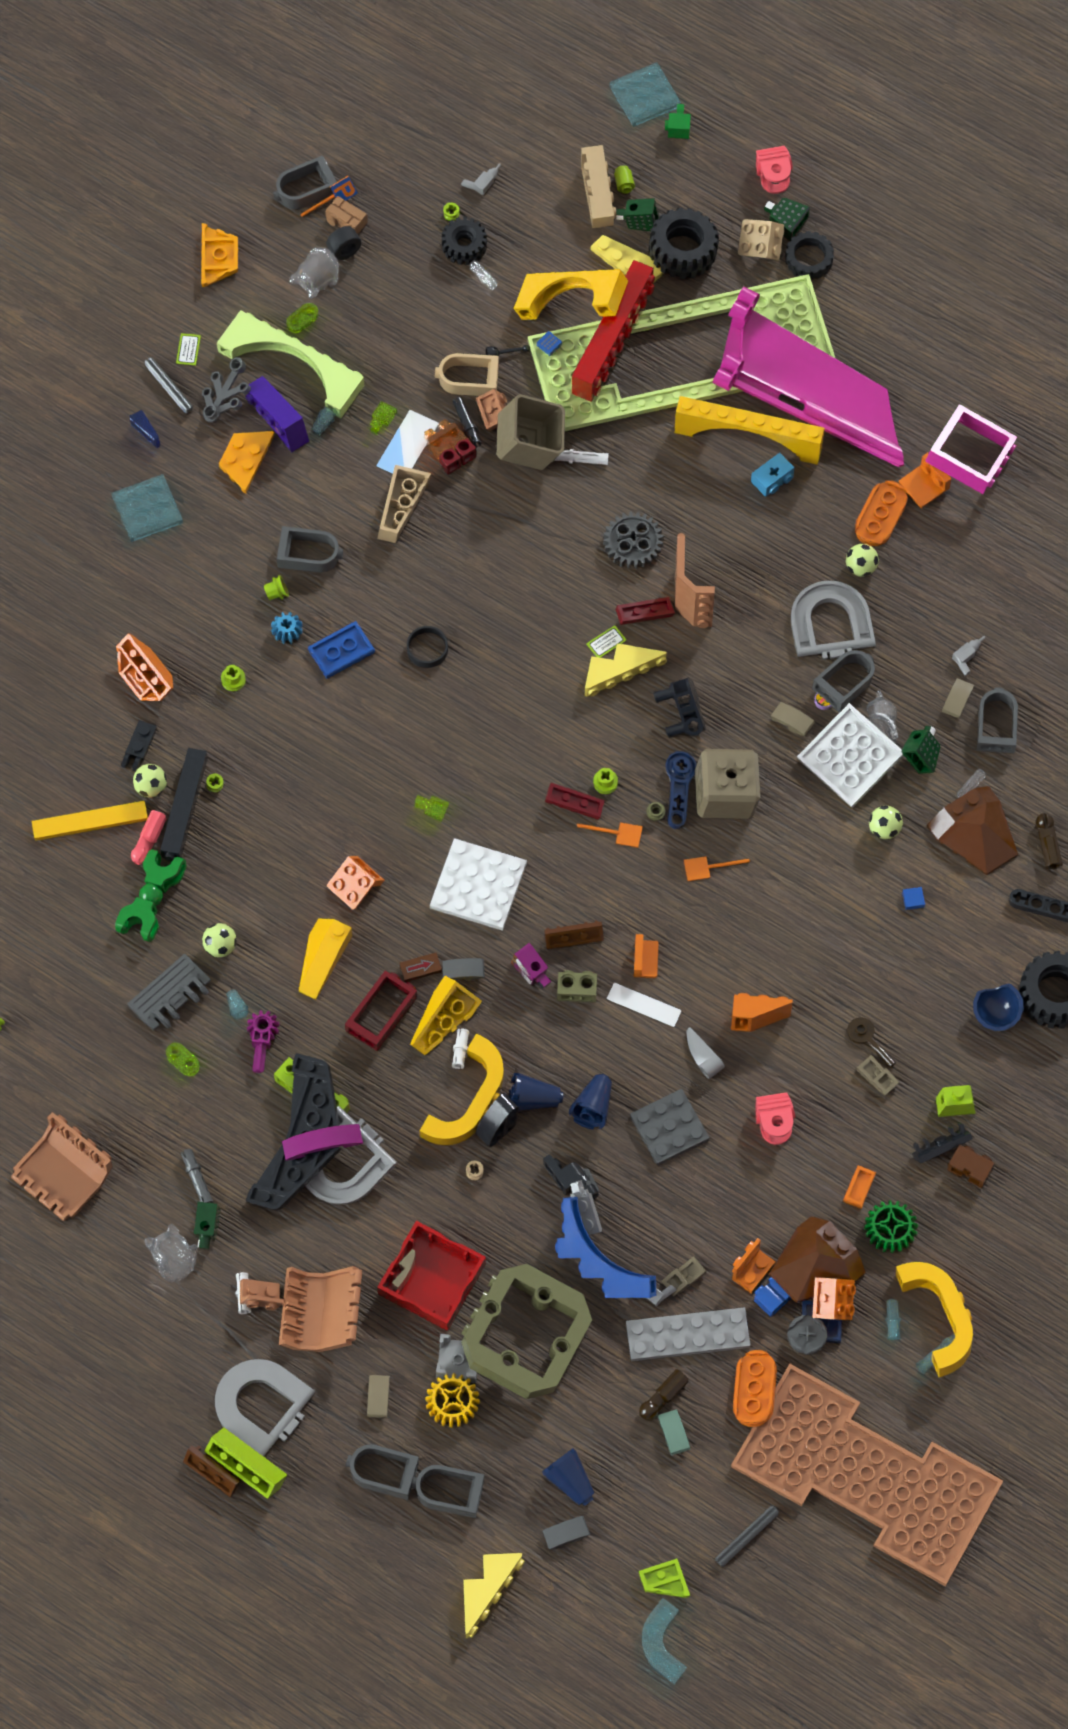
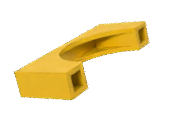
M621 269L527 274L514 310L521 320L537 319L546 304L557 295L574 288H587L594 292L592 306L599 316H616L628 280Z

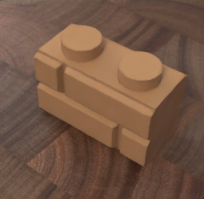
M339 196L335 198L325 211L327 222L330 225H337L340 228L351 226L357 234L360 233L361 229L368 222L365 212Z

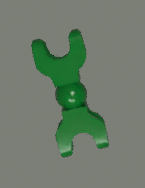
M154 849L149 850L143 861V869L146 872L144 880L146 885L140 889L139 898L136 897L132 904L120 910L115 922L116 932L126 934L133 925L142 924L140 933L143 940L151 942L159 929V923L156 919L158 911L156 906L161 903L163 893H166L169 887L181 882L187 867L184 858L175 857L170 865L160 867L161 856L159 852Z

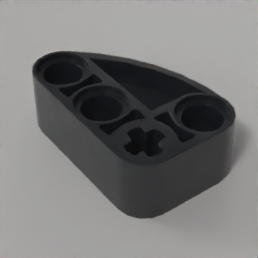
M505 1093L500 1095L484 1114L476 1129V1135L489 1148L494 1146L516 1126L519 1107Z

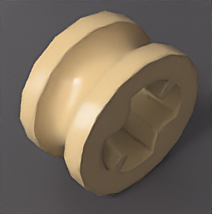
M471 1161L467 1164L466 1175L469 1179L476 1181L482 1178L484 1168L481 1162ZM474 1167L475 1169V1167H478L479 1173L476 1174L475 1172L472 1174L471 1168Z

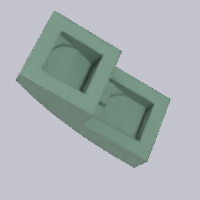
M677 1409L658 1415L670 1454L674 1455L690 1450V1445Z

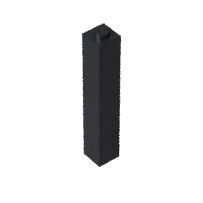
M188 748L161 846L162 858L172 862L175 857H182L208 761L207 751Z

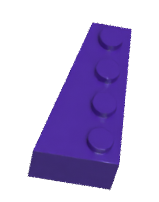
M263 376L249 384L251 390L245 395L246 400L250 405H254L257 412L262 415L291 453L309 442L301 415Z

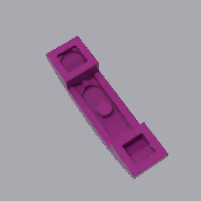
M350 1124L302 1133L282 1141L285 1160L288 1161L305 1157V1154L339 1146L346 1148L363 1144L360 1125Z

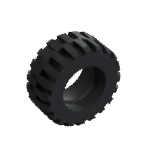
M677 208L676 211H673V209L669 210L666 215L664 213L659 216L658 220H655L650 233L649 256L652 261L654 260L653 264L657 268L661 267V272L664 274L669 273L670 277L674 278L678 276L680 279H685L686 277L691 279L695 278L697 274L699 276L704 274L705 270L707 271L712 267V263L715 262L719 233L716 230L715 224L713 222L710 223L711 219L708 216L704 217L702 212H694L690 208H687V210ZM677 236H686L695 240L699 247L690 251H682L674 248L668 241Z
M1054 951V954L1045 952L1042 958L1036 956L1033 958V962H1029L1021 977L1019 992L1023 999L1024 1012H1029L1028 1017L1031 1020L1035 1018L1037 1019V1024L1041 1026L1044 1023L1048 1025V1028L1053 1029L1054 1026H1058L1059 1029H1062L1068 1024V1001L1063 1003L1049 1001L1041 994L1038 987L1042 980L1049 977H1059L1068 981V952L1065 955L1060 954V951Z

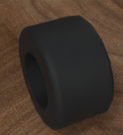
M344 226L330 234L326 245L335 259L344 260L358 252L362 241L354 228Z

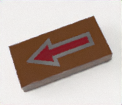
M437 953L399 963L405 982L442 972Z

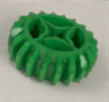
M891 1200L888 1201V1205L882 1201L880 1207L875 1205L873 1207L874 1211L869 1210V1217L865 1218L867 1224L864 1226V1229L868 1231L866 1232V1237H872L870 1244L876 1242V1249L882 1246L883 1252H886L887 1248L890 1249L891 1253H894L895 1248L901 1252L902 1246L907 1249L909 1243L914 1242L913 1237L917 1236L915 1229L918 1228V1224L914 1222L917 1218L916 1216H911L913 1213L912 1209L906 1211V1204L900 1207L899 1201L895 1205H892ZM885 1214L888 1215L886 1220L875 1223L879 1217ZM895 1215L901 1217L903 1220L896 1219ZM890 1220H891V1224H892L893 1227H894L892 1233H891V1229H889V1226H888L889 1223H890ZM907 1230L904 1236L895 1239L897 1233ZM879 1233L886 1234L888 1239L882 1237Z

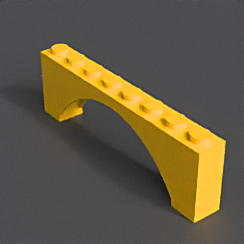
M683 396L679 398L675 415V433L693 437V434L710 429L744 430L765 436L782 444L800 458V461L818 465L824 436L823 427Z

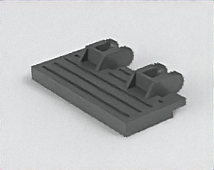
M183 954L128 1002L127 1005L153 1031L160 1026L156 1019L166 1028H169L171 1024L162 1014L167 1011L173 1019H180L176 1011L188 1001L185 994L195 1003H198L200 999L191 989L195 986L202 994L207 995L209 992L205 986L211 979L186 954Z

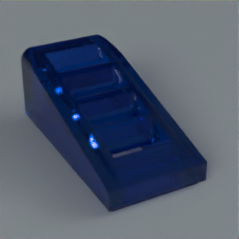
M140 410L130 415V424L156 448L160 447L159 436L144 412Z

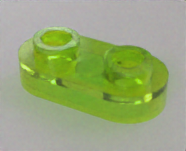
M313 303L302 305L288 316L286 320L287 329L292 333H299L318 318L317 306Z
M171 1043L166 1048L167 1059L184 1075L193 1076L199 1071L198 1059L182 1044ZM175 1049L179 1050L177 1054H173L172 1051ZM192 1062L193 1064L192 1066H186V1063Z

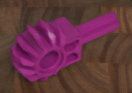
M260 1010L258 1016L253 1013V1019H248L247 1021L249 1024L247 1032H251L252 1046L255 1047L252 1069L255 1073L264 1072L266 1049H271V1041L275 1039L273 1034H279V1029L277 1028L280 1026V1023L276 1021V1015L271 1016L269 1010L265 1014ZM261 1024L268 1025V1027L263 1030L258 1028Z

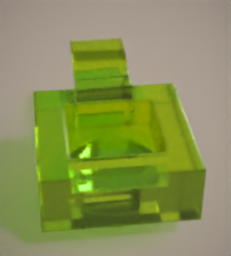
M381 401L372 414L373 420L370 424L372 426L370 430L378 433L383 424L388 426L397 414V408Z
M417 795L414 801L416 808L425 809V815L440 821L443 820L449 807V802L435 796H431L430 800Z

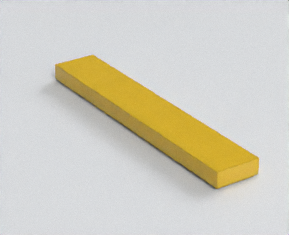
M145 801L34 820L32 821L34 839L37 841L147 821L148 816Z

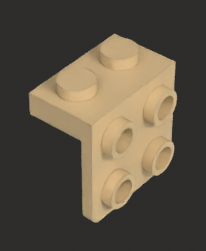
M744 219L742 221L738 254L779 261L784 224Z

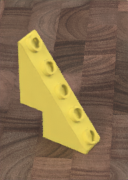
M617 643L614 660L591 656L585 685V696H595L605 688H613L621 681H628L639 673L644 674L648 672L650 668L664 665L667 662V652Z
M522 1553L483 1555L484 1579L464 1580L466 1638H469V1636L472 1638L479 1628L477 1625L480 1620L484 1621L490 1613L488 1609L492 1603L496 1604L502 1596L501 1590L504 1586L507 1588L514 1578L512 1575L515 1570L519 1571L524 1565L525 1560L522 1559Z

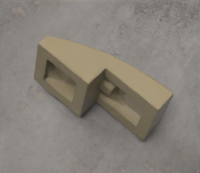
M957 678L943 706L942 712L959 719L973 691L974 685Z
M780 702L771 714L773 721L788 726L790 731L804 737L815 723L806 714L783 702Z
M872 1055L856 1068L884 1096L899 1083L887 1068L884 1069Z
M412 1249L399 1263L402 1272L392 1282L393 1290L397 1291L398 1289L401 1291L408 1282L415 1265V1250Z
M693 1256L679 1269L676 1268L666 1276L662 1283L666 1288L670 1285L675 1287L677 1291L672 1293V1295L676 1296L705 1275L707 1271L696 1257Z
M369 1375L367 1417L387 1418L390 1376Z

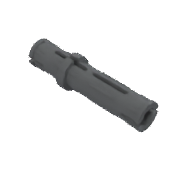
M184 1150L180 1154L186 1166V1173L190 1175L200 1202L213 1203L214 1201L201 1173V1166L197 1163L193 1150Z

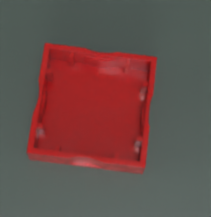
M416 1221L404 1240L399 1255L390 1264L377 1287L378 1295L448 1331L486 1265V1256L462 1244L453 1242L438 1231ZM413 1249L416 1252V1260L412 1274L403 1289L395 1291L392 1289V1282L402 1272L399 1263Z

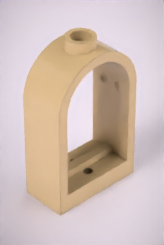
M459 353L448 355L441 361L439 367L435 368V378H439L440 385L448 393L481 396L494 388L497 390L499 356ZM452 366L487 367V384L452 382L444 376V373Z

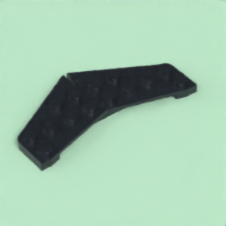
M296 1053L292 1066L294 1078L291 1122L286 1139L317 1129L340 1126L330 1065L324 1060ZM282 1144L257 1184L254 1183L249 1190L246 1202L275 1211L283 1209L342 1149L339 1147L305 1154V1157L286 1161Z

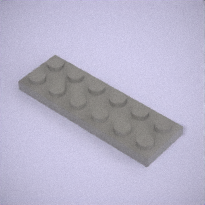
M745 1307L626 1321L631 1361L750 1348Z

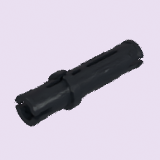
M463 397L453 399L452 403L462 423L463 433L476 448L478 447L476 443L481 446L482 441L477 433L478 428L473 424Z

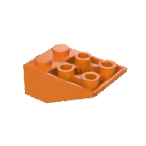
M747 993L734 994L731 1030L751 1032L791 1016L793 1000L783 996L769 998L767 995L750 996Z

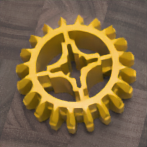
M455 1373L452 1374V1378H448L446 1374L444 1376L445 1380L438 1377V1384L432 1382L431 1387L433 1389H427V1394L430 1396L425 1397V1401L428 1402L426 1409L431 1410L429 1415L430 1417L435 1416V1422H439L442 1419V1426L449 1422V1427L452 1428L453 1423L457 1422V1426L460 1427L462 1420L467 1424V1416L473 1419V1412H478L476 1405L480 1404V1399L477 1398L479 1392L474 1391L476 1385H470V1379L463 1381V1375L456 1379ZM448 1387H457L453 1391H449L446 1389ZM464 1391L469 1397L467 1407L460 1400ZM438 1394L445 1401L441 1410L436 1404ZM449 1398H456V1402L449 1403ZM452 1410H457L458 1412H460L457 1414H448Z

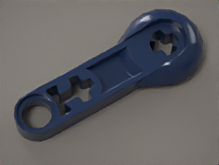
M683 751L670 754L665 763L666 772L671 781L668 824L673 829H680L685 824L689 783L695 775L696 768L694 758L689 753ZM679 763H682L684 766L683 770H680V767L677 766ZM677 798L680 799V802H683L680 804L679 810H676L677 802L675 800ZM677 815L681 817L682 823L675 824L672 821V816Z

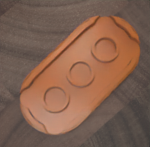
M885 481V483H879L872 489L855 524L856 536L862 543L870 546H879L886 543L891 537L907 505L908 497L901 484L895 481Z
M762 1350L749 1351L743 1358L741 1357L736 1366L733 1411L737 1420L748 1427L763 1425L771 1418L774 1411L777 1366L774 1359Z

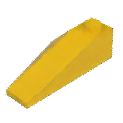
M318 918L308 938L299 986L300 993L315 1000L317 999L352 938V927L335 919Z
M444 976L433 992L410 1045L426 1055L441 1043L448 1033L454 1032L460 1023L470 1019L482 1000L455 980Z

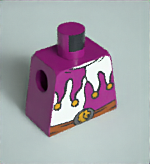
M530 943L514 954L511 964L530 985L537 982L544 989L551 983L545 975L548 966Z

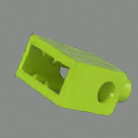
M970 1085L944 1087L936 1097L938 1117L975 1114L973 1093Z

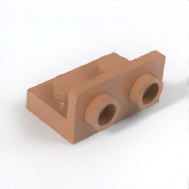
M494 388L476 398L485 427L489 432L497 428L498 413L507 403L505 395Z
M242 1279L240 1280V1304L247 1305L249 1308L260 1306L265 1307L266 1310H276L284 1304V1299H280V1284Z

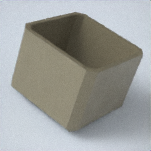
M522 394L517 395L498 413L497 456L499 459L539 470L545 469L564 451L565 409L560 404Z
M705 749L701 753L695 768L697 814L700 817L749 819L754 815L760 800L758 754L754 750ZM726 772H734L736 777L733 779L728 778Z

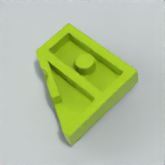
M678 1559L638 1572L645 1592L683 1598L690 1597Z

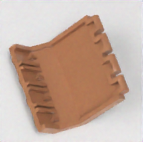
M679 533L677 536L675 610L693 626H698L699 628L712 627L715 586H695L684 576L685 535Z
M52 1112L47 1117L49 1125L44 1135L13 1168L14 1173L11 1178L20 1186L28 1182L24 1189L35 1198L42 1194L39 1201L50 1211L57 1206L53 1213L65 1221L68 1217L73 1219L97 1193L113 1166L111 1156L104 1150L102 1152L96 1148L97 1145L88 1138L86 1140L81 1136L82 1133L74 1126L71 1128L63 1116L60 1114L57 1116Z
M352 1266L323 1274L304 1272L294 1267L287 1268L279 1345L292 1350L324 1352L352 1345V1341L356 1340L357 1326L354 1324L358 1322L359 1307L355 1305L359 1304L361 1287L357 1285H361L362 1270Z

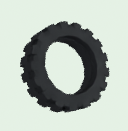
M806 231L803 234L802 232L798 233L787 244L785 262L788 264V269L792 270L795 276L809 274L811 280L816 277L817 279L821 278L832 267L834 248L831 247L832 243L826 239V236H821L818 232L811 233V231ZM804 245H813L821 249L825 257L821 263L815 266H807L797 261L795 251Z

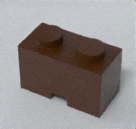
M959 1145L948 1164L947 1170L959 1177H962V1175L969 1178L968 1182L982 1189L995 1163L988 1156H981L975 1153L971 1147Z

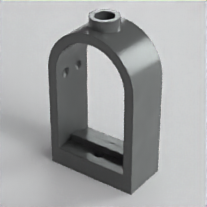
M322 155L280 174L276 182L277 191L273 192V196L276 202L280 201L287 208L300 209L331 196L333 192L330 186L337 183ZM318 171L325 184L295 197L288 196L282 192V188L287 183Z
M282 526L277 554L278 568L327 572L337 565L339 559L342 560L343 549L339 548L337 539L331 533ZM292 539L327 543L334 549L332 556L322 561L289 557Z
M857 650L844 653L814 679L812 690L822 696L840 713L870 686L875 670L874 658L868 653ZM848 663L862 665L867 670L868 676L845 696H842L826 682Z
M994 688L981 699L978 711L977 751L1015 753L1018 704L1015 697L1003 688ZM991 701H1002L1011 708V738L982 736L983 711L986 704Z
M371 1444L358 1448L353 1455H348L346 1467L351 1469L352 1478L360 1487L405 1500L409 1499L413 1477L416 1475L419 1465L418 1456ZM376 1454L405 1462L406 1466L399 1488L361 1478L355 1471L357 1461L364 1455Z
M431 1465L423 1469L418 1477H413L411 1488L416 1489L418 1499L427 1508L476 1518L485 1476L484 1474L452 1467ZM434 1474L472 1481L467 1506L463 1507L428 1499L421 1491L423 1481Z

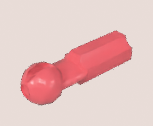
M155 810L150 812L138 843L131 851V859L135 864L143 865L147 853L156 843L167 820L166 815Z

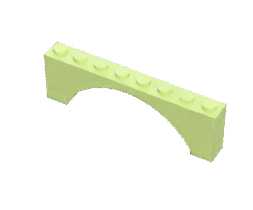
M240 310L217 342L218 352L230 359L245 353L262 350L285 352L300 358L314 369L323 383L327 395L325 411L340 419L364 387V377L358 371H352L343 363L333 361L328 355H322L312 346L302 344L297 338L287 336L282 330H276L267 322L256 319L248 312L245 313Z

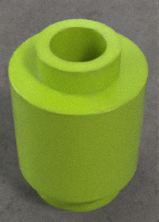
M628 166L617 167L614 173L617 189L624 194L630 193L635 188L632 172Z

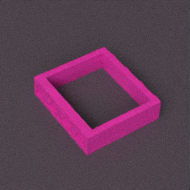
M959 404L931 448L925 462L983 494L987 487L991 488L994 484L995 479L993 477L997 478L1003 469L1000 466H1005L1009 459L1007 455H1012L1017 446L1014 444L1017 437ZM958 422L1004 447L987 476L980 474L940 451Z

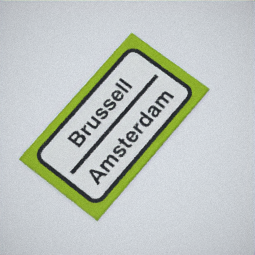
M181 333L176 364L196 365L201 335Z
M614 625L586 645L596 657L601 658L616 648L617 643L622 644L625 642L626 638Z

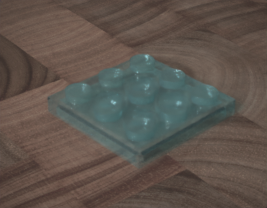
M657 62L609 82L611 90L633 127L677 108V104H681Z
M163 474L111 493L131 542L183 523L181 514Z

